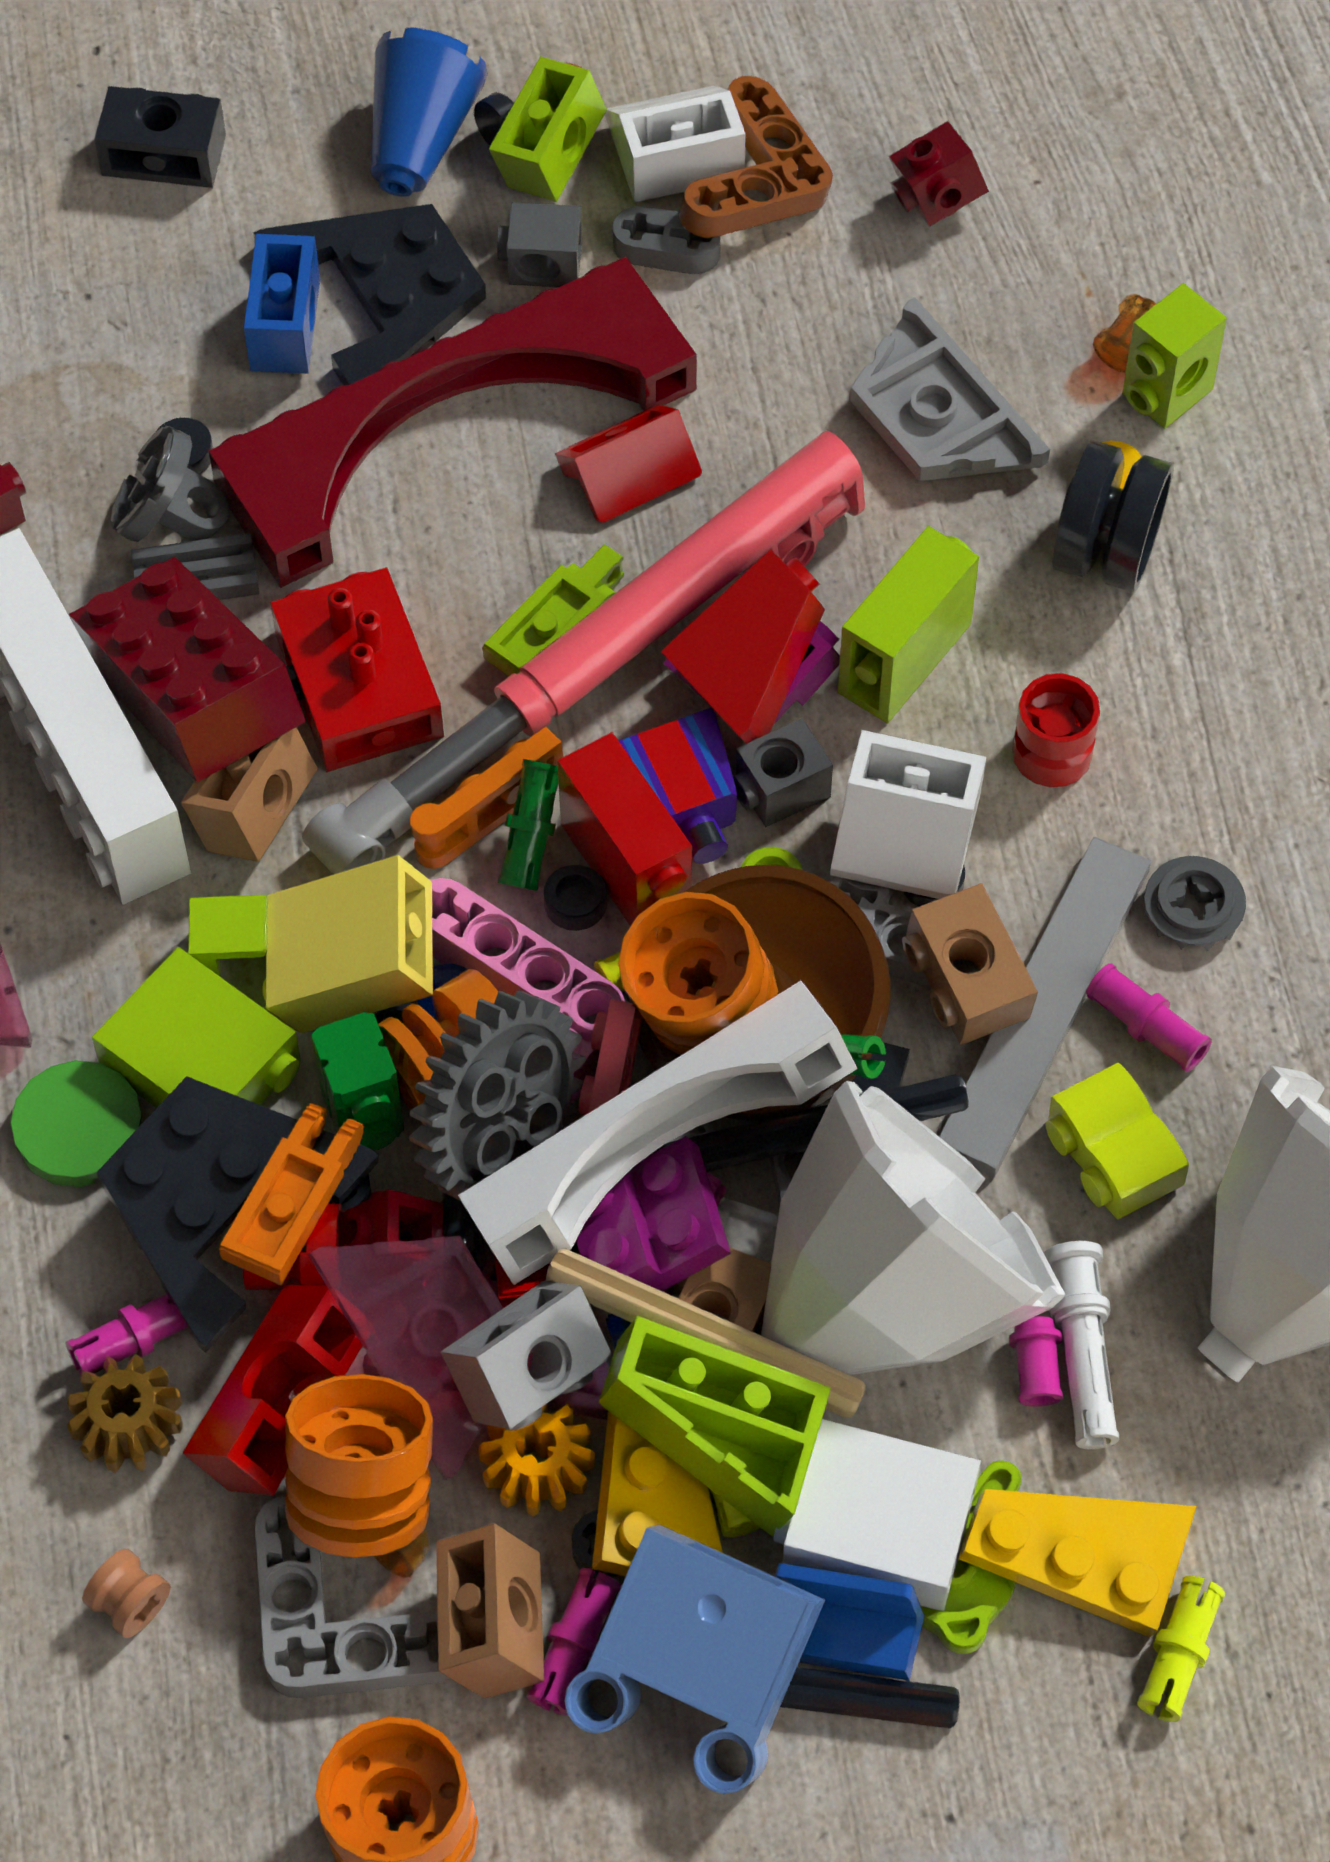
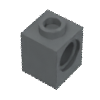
M512 202L509 226H499L497 238V260L508 262L509 285L561 287L579 278L582 251L581 206Z
M803 718L736 748V775L733 776L737 799L745 810L753 808L765 827L831 797L833 764ZM782 772L788 774L789 777L776 779L768 776V774Z

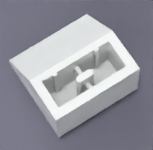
M710 86L607 108L605 117L634 202L685 192L688 185L694 181L745 168V131L730 90Z
M862 730L847 785L830 875L936 899L957 893L980 799L986 757Z

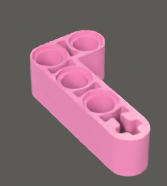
M446 878L431 880L433 958L458 975L468 969L479 971L499 992L503 991L515 996L516 992L520 990L560 1007L559 1012L573 1019L569 1030L582 1036V1040L574 1052L585 1056L586 1062L574 1072V1077L583 1081L587 1075L595 1077L600 1051L592 1050L591 1048L594 1024L587 1023L583 1019L587 1016L598 1014L599 1011L608 1012L610 999L625 1002L621 990L612 982L461 883ZM492 947L507 950L498 956L482 954L485 949ZM540 981H552L558 984L555 988L549 990H538L532 987ZM581 1090L571 1095V1103L580 1097Z

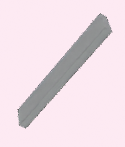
M1093 837L1026 967L1038 991L1031 1017L992 1033L965 1085L969 1107L965 1111L950 1114L939 1136L970 1161L978 1171L995 1178L1087 996L1086 990L1090 982L1099 972L1150 871L1151 860L1099 838Z

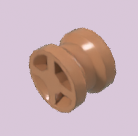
M122 1549L109 1557L97 1569L83 1592L82 1601L93 1612H105L112 1618L114 1630L122 1637L130 1638L144 1629L158 1614L169 1596L171 1586L159 1574L148 1575L141 1569L140 1558L130 1549Z

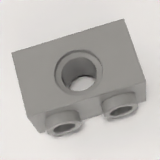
M548 1281L541 1282L441 1351L473 1422L501 1427L506 1430H517L536 1421L542 1414V1406L559 1394L576 1391L588 1384L593 1378L592 1371L613 1357L581 1286ZM532 1349L533 1359L531 1367L528 1370L527 1359Z

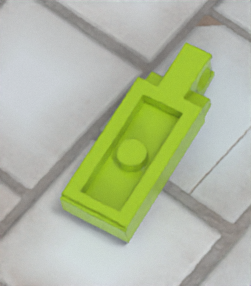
M604 544L581 568L575 563H572L567 568L561 564L484 643L482 647L483 658L508 676L513 673H519L521 666L616 593L613 588L624 577V572L622 571L623 556Z

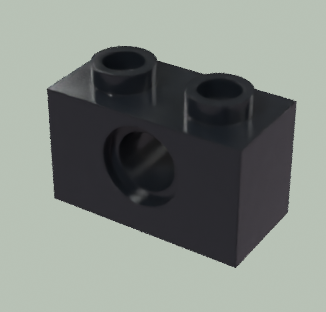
M108 86L94 138L101 176L213 188L226 138L221 98L206 97L200 94L151 91L138 87Z

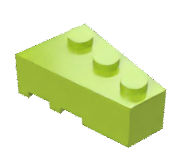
M636 1316L617 1342L598 1403L773 1536L775 1528L779 1530L795 1515L831 1387Z

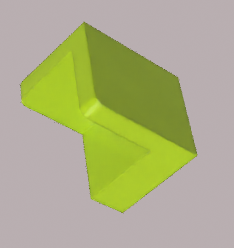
M266 895L189 898V955L221 977V959L257 958L266 955Z

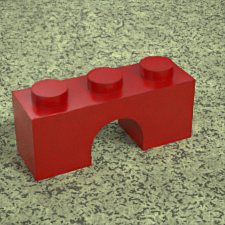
M284 1285L182 1453L228 1491L274 1496L289 1466L285 1453L286 1414L292 1399L312 1384L336 1376H345L375 1324L331 1286Z

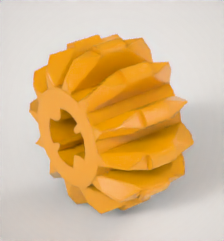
M547 1404L541 1407L542 1414L536 1421L517 1430H506L505 1428L487 1425L488 1435L492 1440L481 1443L478 1450L479 1460L488 1465L482 1473L483 1482L488 1489L502 1488L500 1500L506 1509L515 1505L523 1497L526 1499L527 1513L532 1517L538 1514L541 1500L549 1499L552 1507L562 1512L566 1507L564 1490L583 1495L587 1489V1478L582 1472L592 1470L595 1467V1452L585 1447L591 1441V1432L586 1423L572 1425L573 1409L568 1404L560 1407L552 1415L548 1414ZM536 1450L540 1457H548V1459L538 1463L533 1455H526V1453Z

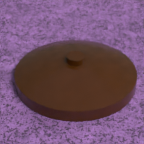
M753 865L715 874L684 891L713 894L737 908L751 926L761 948L773 967L778 994L797 982L802 981L836 1025L840 1034L874 1035L881 1038L886 1025L891 998L888 963L883 947L867 916L855 901L841 889L815 874L800 869L778 865ZM713 982L711 986L712 988H714L716 982ZM643 1018L639 1044L650 1064L657 1071L680 1055L664 1047ZM862 1053V1058L870 1059L873 1053ZM845 1076L801 1105L768 1106L733 1113L725 1117L736 1120L761 1121L811 1109L832 1098L833 1094L845 1081L851 1082L856 1076Z

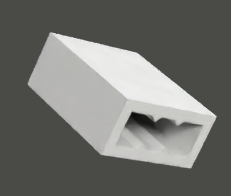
M822 1419L795 1515L779 1530L775 1528L773 1542L784 1544L783 1564L910 1584L915 1590L920 1606L944 1611L977 1486L981 1460Z

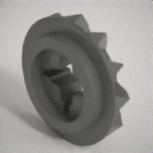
M1184 856L1164 863L1151 875L1144 893L1145 917L1150 918L1154 924L1157 936L1166 935L1175 940L1181 950L1188 945H1203L1208 951L1216 942L1223 939L1231 940L1234 932L1241 921H1243L1246 910L1245 892L1236 875L1223 864L1201 856ZM1187 886L1190 893L1194 894L1198 903L1208 902L1205 905L1202 920H1198V917L1193 915L1190 908H1179L1183 906Z

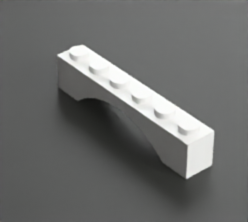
M799 981L458 1196L510 1280L515 1285L550 1263L559 1249L566 1248L571 1250L585 1222L607 1192L635 1165L667 1142L697 1126L733 1113L768 1106L801 1105L855 1071L857 1067L836 1025L804 983Z

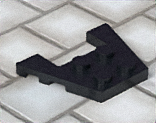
M433 204L263 228L253 232L254 241L256 240V234L315 236L318 265L330 260L334 261L379 331L377 335L331 354L332 368L343 385H350L370 376L390 362L402 361L408 358L429 339L436 342L486 299V284Z
M186 1076L97 1171V1177L137 1246L143 1251L160 1279L161 1286L172 1304L177 1307L189 1327L190 1334L196 1344L207 1353L246 1310V1301L197 1260L236 1218L282 1137L286 1139L289 1137L298 1120ZM323 1130L320 1136L317 1137L312 1150L325 1155L336 1135ZM363 1145L358 1146L350 1164L344 1170L342 1180L331 1197L332 1201L336 1204H342L378 1164L379 1155L375 1151Z

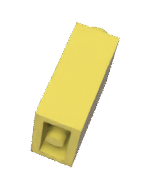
M396 855L267 895L266 978L262 986L266 1009L298 1032L305 1033L363 1012L374 1013L432 996V881L402 857Z

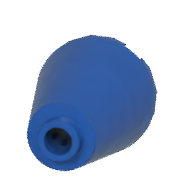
M405 28L403 37L390 39L391 31L385 32L379 39L375 50L371 174L379 182L382 190L399 197H407L412 192H419L425 189L483 89L488 74L486 63L481 57L477 65L466 56L468 50L466 44L440 32L421 28Z

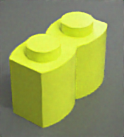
M1116 1063L1051 1096L1049 1120L1045 1123L1048 1136L1053 1146L1061 1155L1066 1156L1070 1154L1083 1168L1084 1171L1080 1173L1083 1188L1097 1207L1105 1205L1115 1218L1120 1219L1185 1185L1189 1162L1167 1126L1153 1113L1140 1087L1120 1063Z

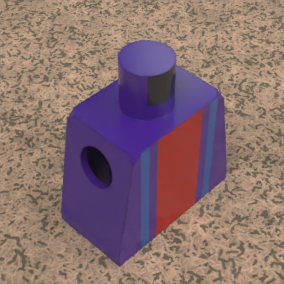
M713 708L702 710L619 740L691 843L694 862L705 864L720 858L728 849V844L721 829L732 825L736 821L737 793Z

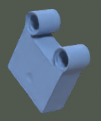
M662 1525L648 1527L645 1530L587 1669L574 1677L567 1687L565 1696L567 1714L572 1722L583 1731L595 1734L608 1732L630 1720L638 1710L641 1699L639 1681L728 1723L713 1730L701 1739L695 1749L693 1762L696 1775L701 1783L711 1791L722 1794L738 1792L758 1779L766 1768L768 1750L765 1741L825 1600ZM595 1679L607 1681L617 1692V1710L611 1717L600 1715L590 1705L588 1693ZM720 1740H734L743 1747L747 1756V1766L742 1775H728L718 1766L715 1751Z

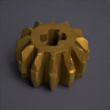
M135 1354L125 1369H118L116 1361L107 1356L103 1366L106 1374L99 1377L93 1373L83 1371L80 1381L85 1392L69 1394L67 1405L70 1413L74 1414L75 1417L69 1420L67 1427L73 1440L83 1441L80 1448L83 1457L88 1461L92 1462L104 1456L107 1469L115 1474L122 1466L124 1459L131 1458L135 1468L143 1472L147 1466L145 1453L151 1450L157 1455L167 1457L170 1446L165 1436L181 1433L183 1422L181 1416L175 1411L182 1405V1398L178 1388L167 1387L169 1382L168 1374L160 1365L145 1372L143 1359ZM120 1410L122 1411L114 1417V1414H116ZM137 1411L136 1414H134L133 1416H127Z

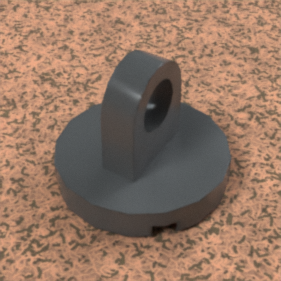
M171 426L161 427L141 448L137 461L144 464L141 471H136L135 477L129 474L127 479L124 478L113 505L111 515L112 527L121 536L130 541L139 542L150 533L157 523H160L187 538L203 540L213 536L226 523L229 517V504L225 494L211 480L187 468L192 449L191 437ZM187 498L199 502L206 510L208 517L205 519L195 514L189 507Z

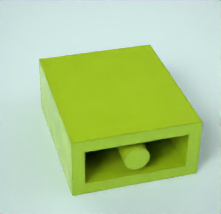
M927 526L843 624L838 694L887 724L892 720L972 623L979 556L973 553L966 543L956 537L945 536L932 527Z
M177 947L92 1036L98 1062L121 1073L136 1093L155 1108L167 1098L186 1076L261 1105L273 1091L276 1093L281 1092L292 1082L301 1062L296 1031L180 947Z

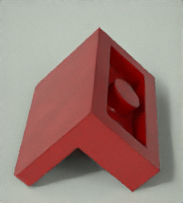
M658 404L555 453L563 475L579 479L593 516L599 522H607L700 477L702 474L700 463L679 409Z

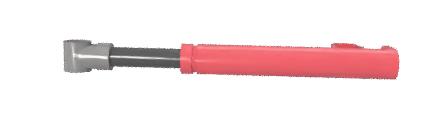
M828 430L823 431L519 668V673L511 674L494 687L497 700L393 781L389 782L386 779H381L347 807L343 803H335L319 811L305 827L302 841L333 875L383 860L385 847L411 828L410 816L416 807L431 803L520 732L523 731L528 736H533L551 723L553 716L558 717L753 565L770 549L785 564L795 557L805 567L812 559L817 549V543L824 538V530L845 513L857 516L865 509L863 474L854 454L834 433Z

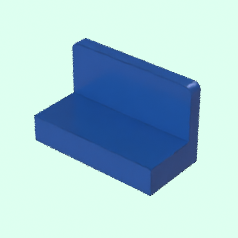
M783 1563L777 1564L774 1577L825 1600L799 1663L910 1681L924 1620L922 1608L912 1585Z

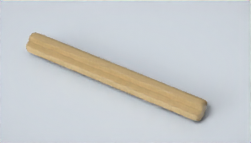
M566 1248L559 1249L549 1265L546 1281L580 1285L588 1303L630 1322H633L636 1316H640L831 1387L825 1409L845 1418H851L857 1411L865 1392V1384L860 1379Z

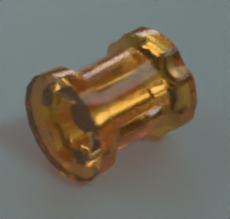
M1138 294L1127 295L1119 304V315L1111 326L1101 329L1094 337V351L1108 367L1126 373L1133 323L1156 305L1153 300Z

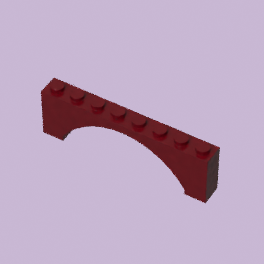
M625 256L606 266L594 267L584 276L557 289L545 290L539 293L533 300L505 313L493 314L481 324L458 335L442 338L436 341L430 348L402 361L390 362L378 372L357 382L336 387L326 396L299 409L285 411L279 414L273 421L245 434H237L227 438L219 446L208 450L213 480L225 494L229 509L245 534L251 533L254 548L279 587L282 588L334 563L330 538L331 526L340 499L352 476L367 455L390 432L417 413L438 402L462 393L491 386L515 383H552L583 387L609 393L638 403L643 411L657 404L664 406L697 390V354Z

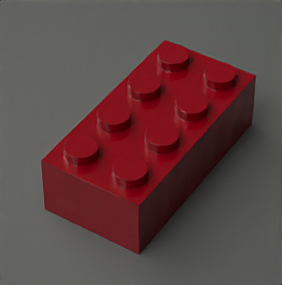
M175 556L163 563L149 566L138 577L112 591L94 596L86 605L68 614L110 691L197 783L306 722L285 664Z

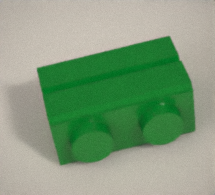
M363 1012L316 1028L311 1034L320 1080V1089L330 1118L333 1120L336 1134L343 1123L350 1118L362 1123L364 1126L360 1145L371 1148L373 1151L388 1146L404 1131L397 1072L389 1051L384 1045V1038L374 1013Z

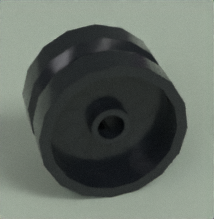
M1091 440L1083 452L1064 499L1058 523L1052 567L1058 571L1083 577L1094 567L1102 545L1106 544L1102 563V575L1105 584L1135 593L1145 573L1160 528L1171 487L1174 463L1143 455L1133 464L1122 489L1120 485L1124 470V457L1121 448Z

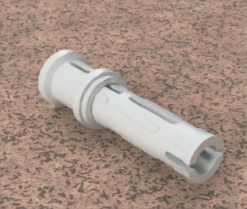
M1090 1241L1060 1243L1044 1251V1255L1065 1293V1296L1050 1309V1317L1063 1332L1076 1432L1075 1444L1083 1449L1105 1448L1103 1437L1106 1438V1443L1110 1446L1119 1442L1120 1438L1116 1428L1103 1323L1107 1321L1111 1311L1109 1300L1102 1296L1098 1271V1264L1103 1261V1250L1099 1244Z

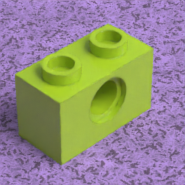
M539 57L489 148L508 188L554 202L558 201L607 111L590 70L549 58Z
M1185 283L1178 286L1133 323L1122 394L1138 413L1148 415L1164 429L1213 390L1227 321L1225 315Z

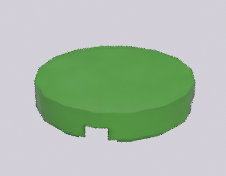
M74 1060L50 1066L29 1080L15 1100L10 1123L16 1149L32 1173L55 1185L82 1187L95 1183L94 1179L98 1178L97 1171L143 1123L137 1093L121 1073L102 1063Z

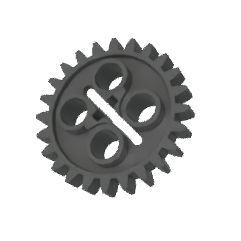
M520 990L516 992L515 996L500 991L496 996L494 1004L484 999L478 1000L476 1019L463 1013L458 1015L459 1033L456 1037L446 1033H442L440 1036L445 1051L441 1058L428 1056L425 1061L433 1071L430 1080L416 1083L415 1089L426 1096L424 1103L410 1110V1116L422 1121V1125L409 1136L411 1142L422 1147L414 1158L415 1163L427 1169L424 1179L437 1185V1190L461 1201L458 1196L459 1194L565 1129L566 1127L563 1125L565 1117L579 1113V1107L571 1103L570 1100L573 1093L582 1089L584 1082L574 1077V1072L586 1062L585 1056L574 1052L582 1040V1036L569 1030L573 1019L559 1012L560 1007Z

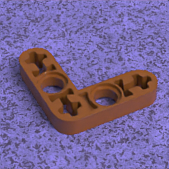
M740 76L730 83L728 90L731 92L745 131V149L756 165L694 181L685 189L679 210L680 222L689 232L706 238L718 237L815 211L826 202L833 180L830 166L775 88L769 82L759 77ZM767 137L782 139L790 145V148H774L768 145L764 139ZM747 189L758 190L765 193L770 200L766 202L754 201L746 197L743 191Z

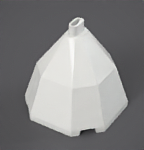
M1271 1066L1260 1080L1217 1192L1210 1321L1215 1327L1198 1346V1349L1221 1371L1236 1382L1242 1379L1255 1362L1266 1365L1330 1345V1110L1317 1102L1325 1089L1320 1082L1305 1072Z
M845 1081L833 1094L780 1203L761 1336L848 1375L943 1362L1053 1308L1065 1296V1293L1032 1230L1016 1212H1011L999 1220L977 1196L976 1191L985 1178L971 1162L879 1088L871 1086L859 1096L863 1091L856 1083Z

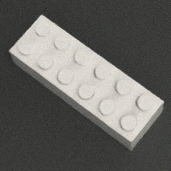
M20 528L0 536V698L6 696L13 709L9 711V716L23 745L31 743L38 757H35L34 761L49 792L57 789L64 803L60 805V810L75 840L83 837L90 851L86 853V857L101 888L112 884L122 905L191 874L178 810Z

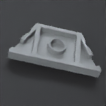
M915 297L907 301L903 307L902 318L891 335L886 334L875 350L874 361L863 368L851 386L850 401L919 481L1041 468L1048 464L1049 447Z

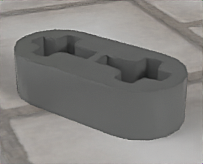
M633 206L621 211L613 221V249L617 257L621 259L626 256L632 265L687 274H701L714 268L720 259L721 236L706 238L689 232L681 224L679 212ZM636 231L646 232L642 235L641 240L630 238L635 236ZM692 240L702 241L698 245V249H690L687 247H690V245L692 244Z

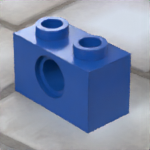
M256 234L244 322L250 371L309 374L320 287L315 236Z

